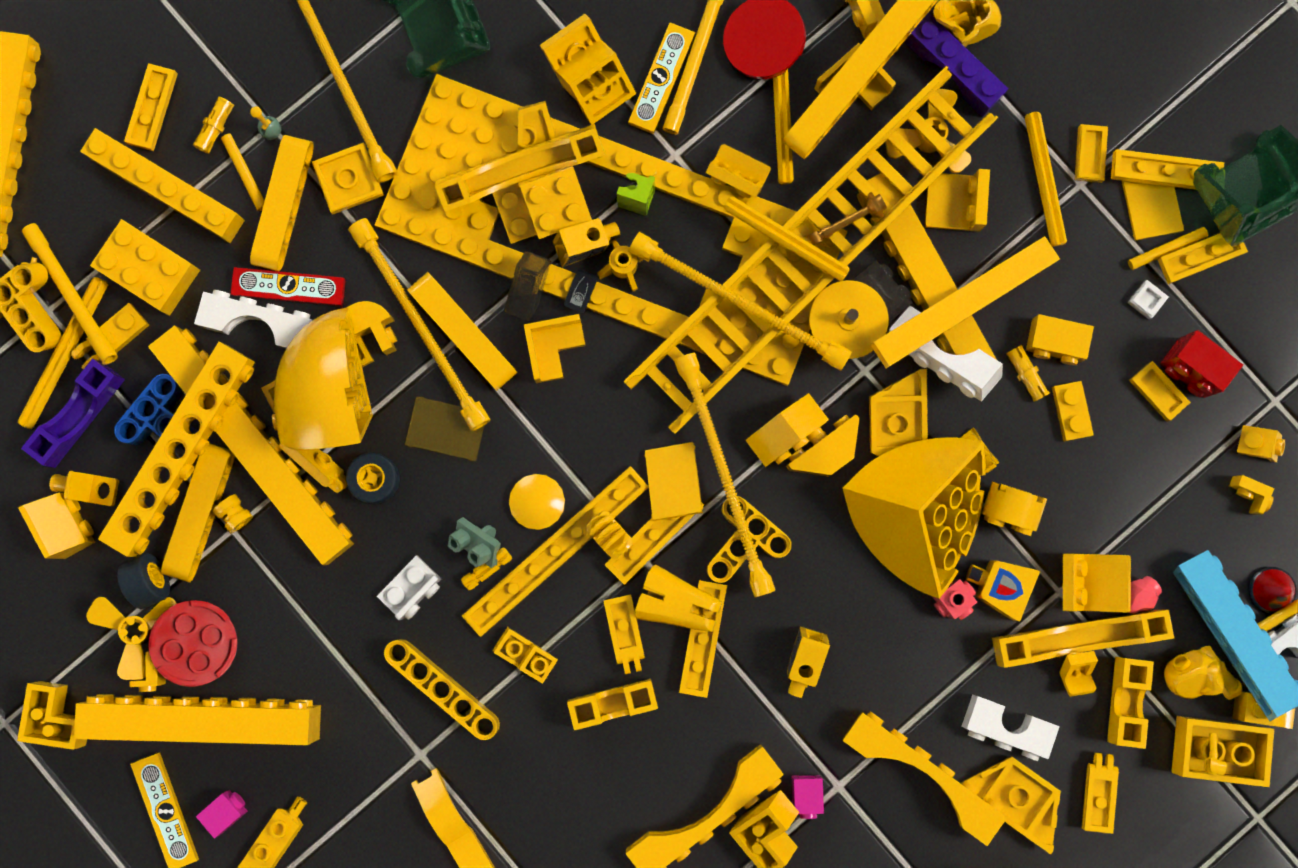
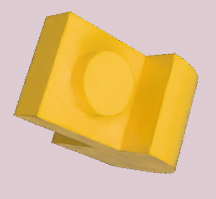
M369 301L357 302L348 306L355 338L363 337L373 332L383 353L389 355L397 351L393 344L397 342V338L390 326L385 327L394 322V319L382 306Z

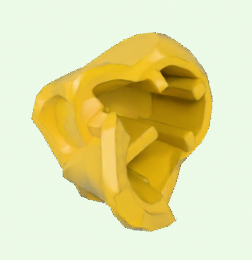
M940 0L933 10L936 21L942 24L965 48L968 44H974L995 34L1001 27V12L994 0Z
M1204 646L1199 650H1191L1176 656L1167 663L1164 670V678L1168 688L1175 695L1182 698L1193 699L1202 695H1218L1223 693L1225 698L1230 700L1242 693L1241 682L1234 678L1227 670L1225 663L1218 658L1211 646Z

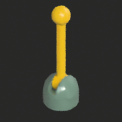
M257 106L251 108V116L259 119L258 131L262 137L268 140L276 139L281 133V125L278 120L272 116L263 117L262 110Z

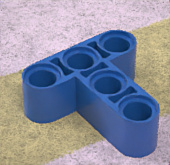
M160 374L153 378L120 418L114 429L115 436L119 441L130 445H139L152 432L161 437L167 423L175 414L172 410L173 406L183 394V390L172 376ZM171 381L172 390L164 395L162 391L163 385ZM152 403L154 405V412L147 417L144 412L145 407ZM134 425L136 427V434L129 439L127 437V429ZM190 425L191 433H197L198 430ZM181 443L175 449L184 455L185 447Z

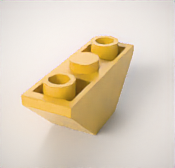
M847 414L833 424L836 428L833 432L827 435L823 431L811 440L814 446L805 452L800 448L788 457L791 463L786 466L787 469L793 472L827 477L835 473L854 459L859 417L854 415L849 418Z

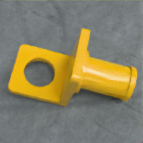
M69 471L68 476L54 474L50 479L49 486L51 491L63 492L64 499L114 506L119 480ZM107 483L110 492L106 498L102 499L98 494V489L101 484Z

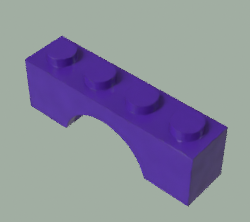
M929 12L904 41L923 61H930L942 69L947 66V70L952 74L951 78L961 90L963 99L982 117L1002 99L1008 90L989 69L946 28L937 22Z
M92 358L76 378L73 394L66 405L50 421L38 426L21 449L41 465L56 468L125 379L109 366L103 365L102 362Z

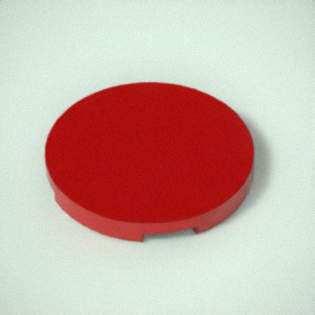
M747 0L731 14L723 35L724 49L729 61L738 71L754 79H771L784 74L798 59L799 55L801 56L806 42V29L803 19L797 9L786 0Z
M184 601L171 606L157 618L150 631L148 650L154 667L164 678L181 686L196 687L214 681L228 670L236 655L237 637L229 616L222 609L204 601Z

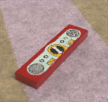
M234 267L230 295L343 307L346 279L342 277Z

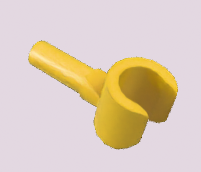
M1209 733L1210 752L1209 757L1205 761L1204 769L1209 774L1223 776L1226 772L1227 764L1225 761L1217 759V734Z

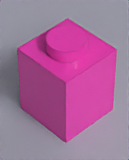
M820 775L792 776V804L799 811L798 814H800L801 819H815L817 814H824L823 778Z
M228 790L216 798L196 818L215 839L248 811L244 807L245 801L238 793H232Z

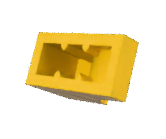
M1242 692L1241 695L1235 697L1232 719L1293 729L1295 708L1269 722L1252 694Z

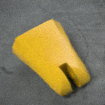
M657 565L652 566L643 589L648 590V594L641 593L635 609L636 618L713 632L716 621L703 614L702 616L699 615V611L702 607L704 610L719 613L723 602L690 585Z

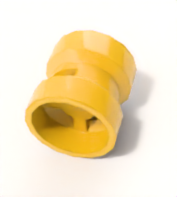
M236 494L227 497L213 509V513L217 518L224 520L225 528L230 534L241 529L253 518L249 510L243 509L240 506L241 500Z

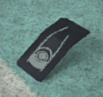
M577 270L564 306L584 313L598 277L583 270Z

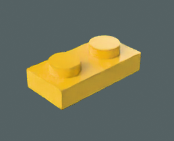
M1082 381L1052 387L1063 441L1093 436Z

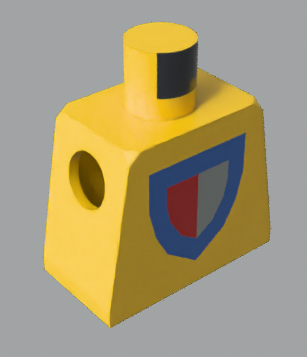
M990 560L986 570L972 564L967 572L966 580L979 585L975 595L977 599L1010 620L1020 622L1040 571Z

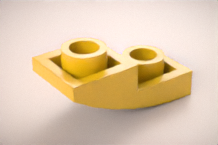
M509 627L506 628L492 650L495 654L542 684L558 660Z

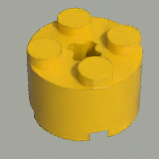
M992 481L981 513L985 515L984 520L1000 527H1004L1005 522L1012 524L1011 529H1014V531L1031 536L1032 532L1038 529L1047 498L1041 496L1038 498V496L1003 484L998 489L999 483Z

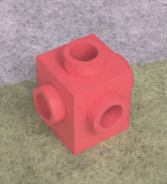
M954 579L940 599L933 597L936 601L934 606L944 618L947 616L949 619L959 618L963 620L974 611L972 606L977 601L973 596L976 592L966 580L962 582L960 579ZM956 594H959L962 598V602L958 605L953 602V597Z

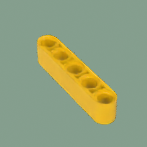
M288 135L282 137L251 251V265L275 271L282 269L313 155V141Z
M429 272L425 273L407 289L496 391L518 373Z
M209 443L204 454L199 456L162 564V574L189 583L195 577L216 516L213 513V509L221 501L234 463L235 455L231 450Z
M399 639L390 642L384 650L386 661L476 738L488 740L498 732L500 726L498 717L410 642ZM401 645L404 647L406 655L403 660L394 658L392 653L394 646ZM417 663H422L427 667V675L423 679L418 678L414 674V667ZM439 681L445 682L449 686V693L446 697H441L436 693L435 687ZM460 700H466L470 703L471 712L468 715H462L458 712L457 703ZM486 718L492 722L493 730L491 733L481 732L478 726L480 719Z

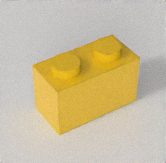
M1038 314L1032 318L1026 351L1034 352L1033 356L1036 358L1050 359V356L1061 358L1060 362L1063 364L1077 365L1078 362H1083L1088 358L1094 326Z

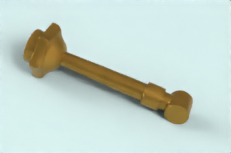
M870 192L866 207L830 226L823 227L819 232L815 231L808 235V238L812 245H816L822 242V239L831 237L833 233L868 213L883 218L885 217L883 211L887 209V206L880 194L874 196Z

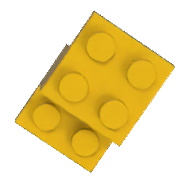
M583 14L540 44L561 85L577 101L591 125L636 95L616 53L600 39L591 19L586 14Z
M573 166L547 175L542 174L492 193L511 244L535 235L541 239L558 233L561 229L592 220Z

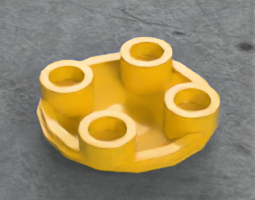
M533 474L525 476L515 484L510 493L509 506L511 514L519 524L528 529L540 530L550 527L558 521L564 512L565 498L563 491L555 480L546 475Z

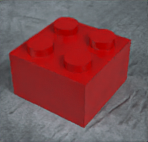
M1199 330L1180 337L1160 363L1165 368L1164 371L1168 376L1175 380L1180 379L1188 385L1187 389L1193 395L1204 398L1224 392L1244 365Z

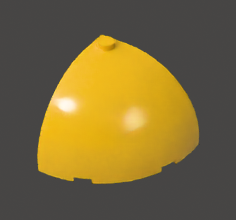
M349 307L328 312L312 320L294 336L281 358L275 379V414H272V422L275 431L278 430L280 444L293 449L340 447L361 443L373 413Z
M945 437L905 444L872 460L843 487L852 522L872 554L899 579L913 588L940 599L956 577L958 570L955 567L961 555L967 556L978 526L984 498V491L980 490L981 476L986 475L983 442L966 438Z

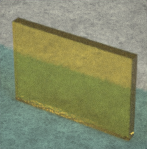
M422 396L416 397L405 445L476 461L484 426L471 431L460 413L463 410L461 406L426 399Z

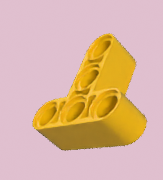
M38 262L17 265L0 278V319L5 317L25 346L33 352H42L57 347L62 337L59 328L34 296V293L44 286L48 280L46 268ZM28 272H29L30 275H31V281L28 279V276H27V273H28ZM8 288L11 291V297L8 294ZM24 311H26L28 314V320L24 315ZM41 333L45 338V343L41 339Z
M738 496L746 524L749 526L751 520L758 519L764 526L760 535L749 533L751 534V541L754 542V548L758 546L773 558L785 557L791 550L790 538L744 498ZM726 499L722 504V515L737 528L738 526L734 522L735 519L727 512L729 502ZM739 529L734 532L707 566V575L714 582L723 583L728 581L748 558L746 553L736 557L730 551L732 542L736 540L742 541L740 539L741 536H739L740 533H738ZM775 537H779L785 542V549L779 554L773 552L770 547V542ZM716 562H722L727 566L728 571L725 577L716 578L712 574V567Z

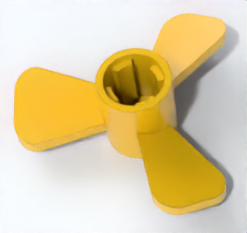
M946 89L936 91L951 107L954 106L957 100V94L954 91ZM927 101L928 119L926 121L954 148L956 145L946 139L948 136V126L944 121L945 118ZM899 128L897 130L914 149L918 147L925 153L937 151L916 129ZM888 140L885 141L887 154L890 158L897 159L903 156ZM964 151L948 167L949 170L953 173H960L971 162L970 154Z
M98 597L93 601L86 615L88 622L118 630L120 639L126 643L117 670V674L121 679L140 680L146 677V660L141 644L149 638L150 630L157 618L165 610L177 604L173 598L167 597L165 600L160 601L143 618L138 616L125 617L105 597ZM135 622L139 623L138 629L143 631L141 636L134 635L132 639L126 636L128 634V626L134 625Z

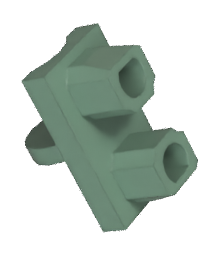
M462 517L457 521L456 531L449 536L448 547L455 553L463 549L468 551L467 558L475 567L485 563L492 568L497 565L496 555L501 543L494 538L496 535L494 527L487 525L481 529Z

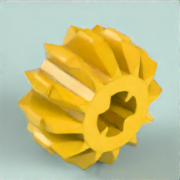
M607 511L596 514L586 525L587 532L611 558L616 559L623 555L633 544L632 538Z

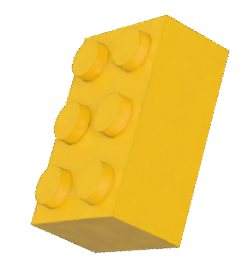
M122 219L90 265L169 316L200 271L193 264Z
M1177 716L1172 773L1187 778L1269 787L1274 729L1259 725ZM1209 733L1217 734V759L1225 761L1227 764L1226 772L1223 776L1209 774L1204 769L1205 761L1209 757L1210 752Z

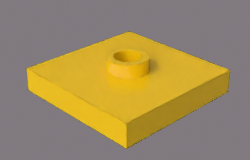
M364 142L312 161L332 215L384 196L381 185L377 182L372 171L371 158Z

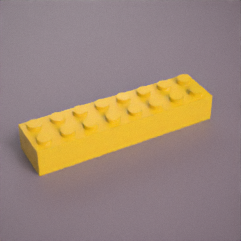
M97 694L96 696H88L85 702L76 703L74 739L309 745L320 739L321 705H313V700L298 699L295 702L284 704L285 699H267V701L256 703V698H239V700H232L231 703H228V698L211 697L199 702V697L185 696L182 699H173L171 701V696H153V698H144L142 700L143 695H125V697H116L114 700L113 694Z

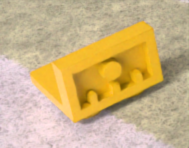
M978 169L973 176L942 173L927 187L925 227L980 232L987 225L990 170Z
M1063 554V611L1130 612L1131 557L1129 555Z

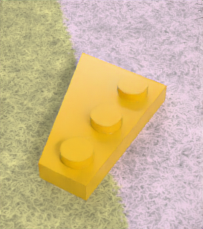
M546 101L518 108L517 151L556 138ZM558 170L545 173V175L556 172Z

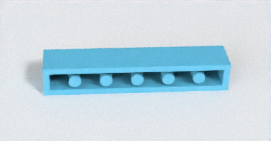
M1209 550L1178 565L1173 574L1270 722L1298 707V680L1292 678L1288 672L1289 666L1286 660L1280 654L1277 655L1271 646L1272 640L1269 634L1264 629H1260L1255 622L1256 617L1249 605H1244L1238 596L1239 590L1232 580H1228L1222 572L1223 566L1220 560L1215 555L1212 556Z

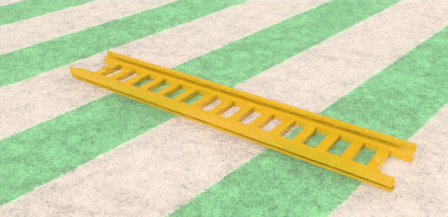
M946 66L782 227L809 242L796 228L807 218L820 231L823 227L830 226L831 224L816 210L826 199L845 217L857 212L836 189L848 179L867 199L870 192L874 196L880 194L857 171L868 160L904 197L892 206L881 195L887 206V209L883 211L885 217L881 218L874 226L864 217L853 222L852 224L864 235L853 246L838 231L828 238L844 254L838 261L848 266L998 117L988 113L972 128L936 92L952 76ZM926 101L964 137L954 148L917 112ZM906 121L943 156L934 167L897 132ZM886 140L924 176L914 187L876 151ZM770 238L723 285L734 291V293L736 292L737 295L739 294L740 297L746 298L736 287L748 277L784 313L780 317L781 320L784 319L789 323L834 277L818 268L824 275L812 285L776 249L780 244ZM767 257L804 293L793 305L756 269ZM713 293L624 380V383L632 390L648 374L684 411L668 426L676 434L697 413L696 401L691 403L656 365L666 355L673 361L683 356V353L676 346L688 335L724 372L711 383L699 371V379L702 384L700 386L704 391L702 396H704L705 403L707 404L781 329L779 330L778 327L775 328L768 324V322L766 323L762 318L759 319V316L756 317L752 313L750 314L746 309L743 310V307L740 308L764 333L752 344L716 308L724 300V297ZM706 316L744 352L733 364L696 328Z

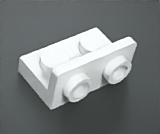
M416 555L377 597L395 614L398 620H403L405 617L409 620L420 609L417 604L424 597L429 599L438 591L440 586L437 583L441 578Z

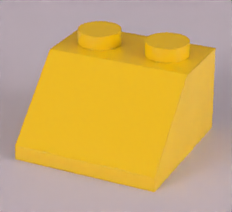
M59 492L18 508L46 559H66L95 543L91 536L94 534L88 521L83 520L79 513V510H81L79 502L64 499V493Z

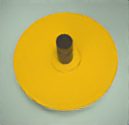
M846 280L833 283L819 293L812 304L809 323L812 335L816 337V340L826 341L829 344L833 341L852 351L849 359H855L874 351L871 344L886 335L889 317L885 302L873 288L862 282Z

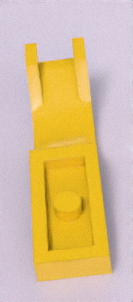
M433 769L431 771L432 776L419 783L417 780L412 782L411 785L429 823L442 842L448 847L459 868H495L473 829L463 820L454 806L438 769Z

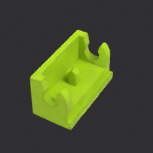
M628 173L626 178L636 181L637 186L619 187L617 191V205L620 208L647 216L655 192V177L649 176L647 178L635 173Z

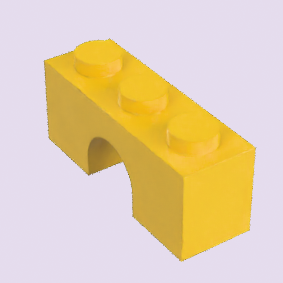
M1115 657L1107 742L1119 746L1146 749L1148 719H1145L1143 715V699L1147 690L1151 691L1154 662Z
M651 679L567 701L574 730L598 725L617 717L632 716L658 709Z

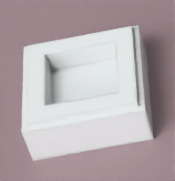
M1145 280L1127 303L1150 320L1169 296L1151 282Z

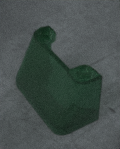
M384 0L397 6L414 51L407 55L408 61L406 63L413 77H427L481 56L490 50L488 36L473 0Z
M1282 125L1262 132L1256 139L1257 145L1251 153L1220 170L1215 163L1203 164L1193 175L1195 188L1222 237L1232 247L1241 244L1298 211V139Z

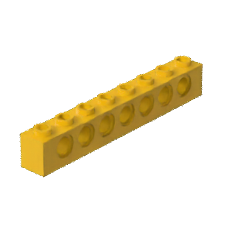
M217 343L98 540L126 557H136L146 550L149 544V535L153 529L156 530L163 522L165 517L163 512L168 505H172L179 495V490L177 489L182 481H186L193 473L194 461L198 455L202 456L209 446L208 438L213 431L216 432L221 427L224 421V412L227 407H232L238 399L239 392L237 391L243 382L246 383L254 372L252 366L255 361L224 343ZM228 370L230 380L222 385L219 381L220 374ZM213 395L215 404L211 409L207 410L204 404L207 396ZM198 419L200 429L197 433L192 434L190 424L193 420ZM182 443L185 447V453L178 459L175 455V448ZM164 468H167L170 472V478L166 483H163L160 479V473ZM151 492L155 497V502L149 508L145 504V497ZM134 517L140 523L139 529L136 532H133L130 528V522Z

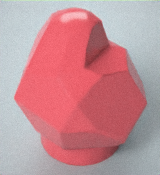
M1145 576L1143 579L1131 582V611L1128 613L1147 612L1155 607L1159 599L1158 596L1162 593V589L1156 580L1150 576Z

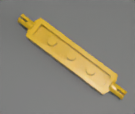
M297 796L289 810L277 809L238 868H275L303 826L298 816L307 804V801Z

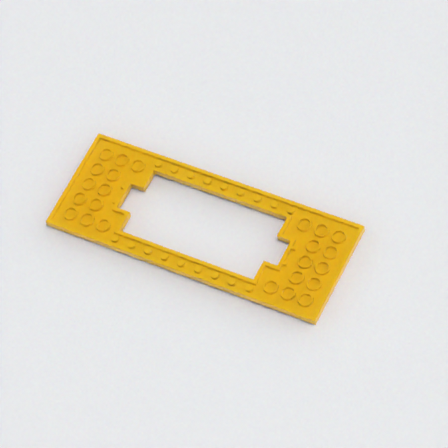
M436 74L398 166V174L391 183L375 222V227L566 300L576 273L489 240L500 215L498 208L481 202L482 198L469 204L444 212L434 186L436 180L517 152L518 108L522 106ZM551 118L556 137L580 129ZM600 136L605 155L586 162L625 178L628 173H635L647 178L653 176L655 177L656 190L732 218L733 221L722 250L742 257L738 269L770 238L724 210V205L731 196L781 226L797 212L760 197H743L735 192L736 188L719 185L708 177ZM808 218L796 228L810 243L808 235L815 231H820ZM840 229L838 232L845 238L848 231ZM824 238L822 242L814 245L837 260L840 250L828 238ZM779 245L776 248L812 285L824 275L815 265L784 246ZM768 257L756 267L792 305L804 294ZM748 277L736 287L750 302L752 301L756 306L759 305V308L762 307V309L768 310L769 313L775 314V317L778 316V318L784 314ZM596 282L586 309L664 339L673 334L689 318L600 282ZM706 289V290H705V293H704V296H703V298H702V301H701V303H700V306H701L714 292H711V290ZM816 297L789 322L794 327L796 326L797 329L800 328L807 332V334L810 330V310ZM724 299L716 307L752 344L764 334L736 304L734 305L727 301V299ZM708 316L696 326L732 364L744 353ZM780 331L742 369L788 386L804 346L803 341L800 342L797 338H793L784 333V331ZM688 335L679 343V345L707 355Z

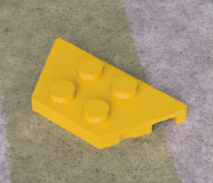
M920 369L869 396L871 453L880 456L902 445L928 439L927 369Z
M1012 756L966 780L980 790L977 796L987 802L991 798L1004 808L1001 813L1007 817L1005 820L1007 824L1046 852L1052 854L1054 850V832L1058 817L1057 808L1061 793L1059 789Z

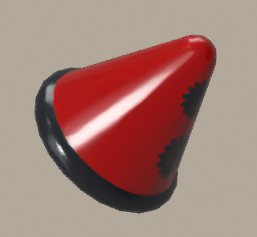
M1266 567L1257 571L1251 578L1249 595L1253 604L1258 609L1268 614H1274L1295 601L1297 587L1293 577L1285 570L1278 567Z

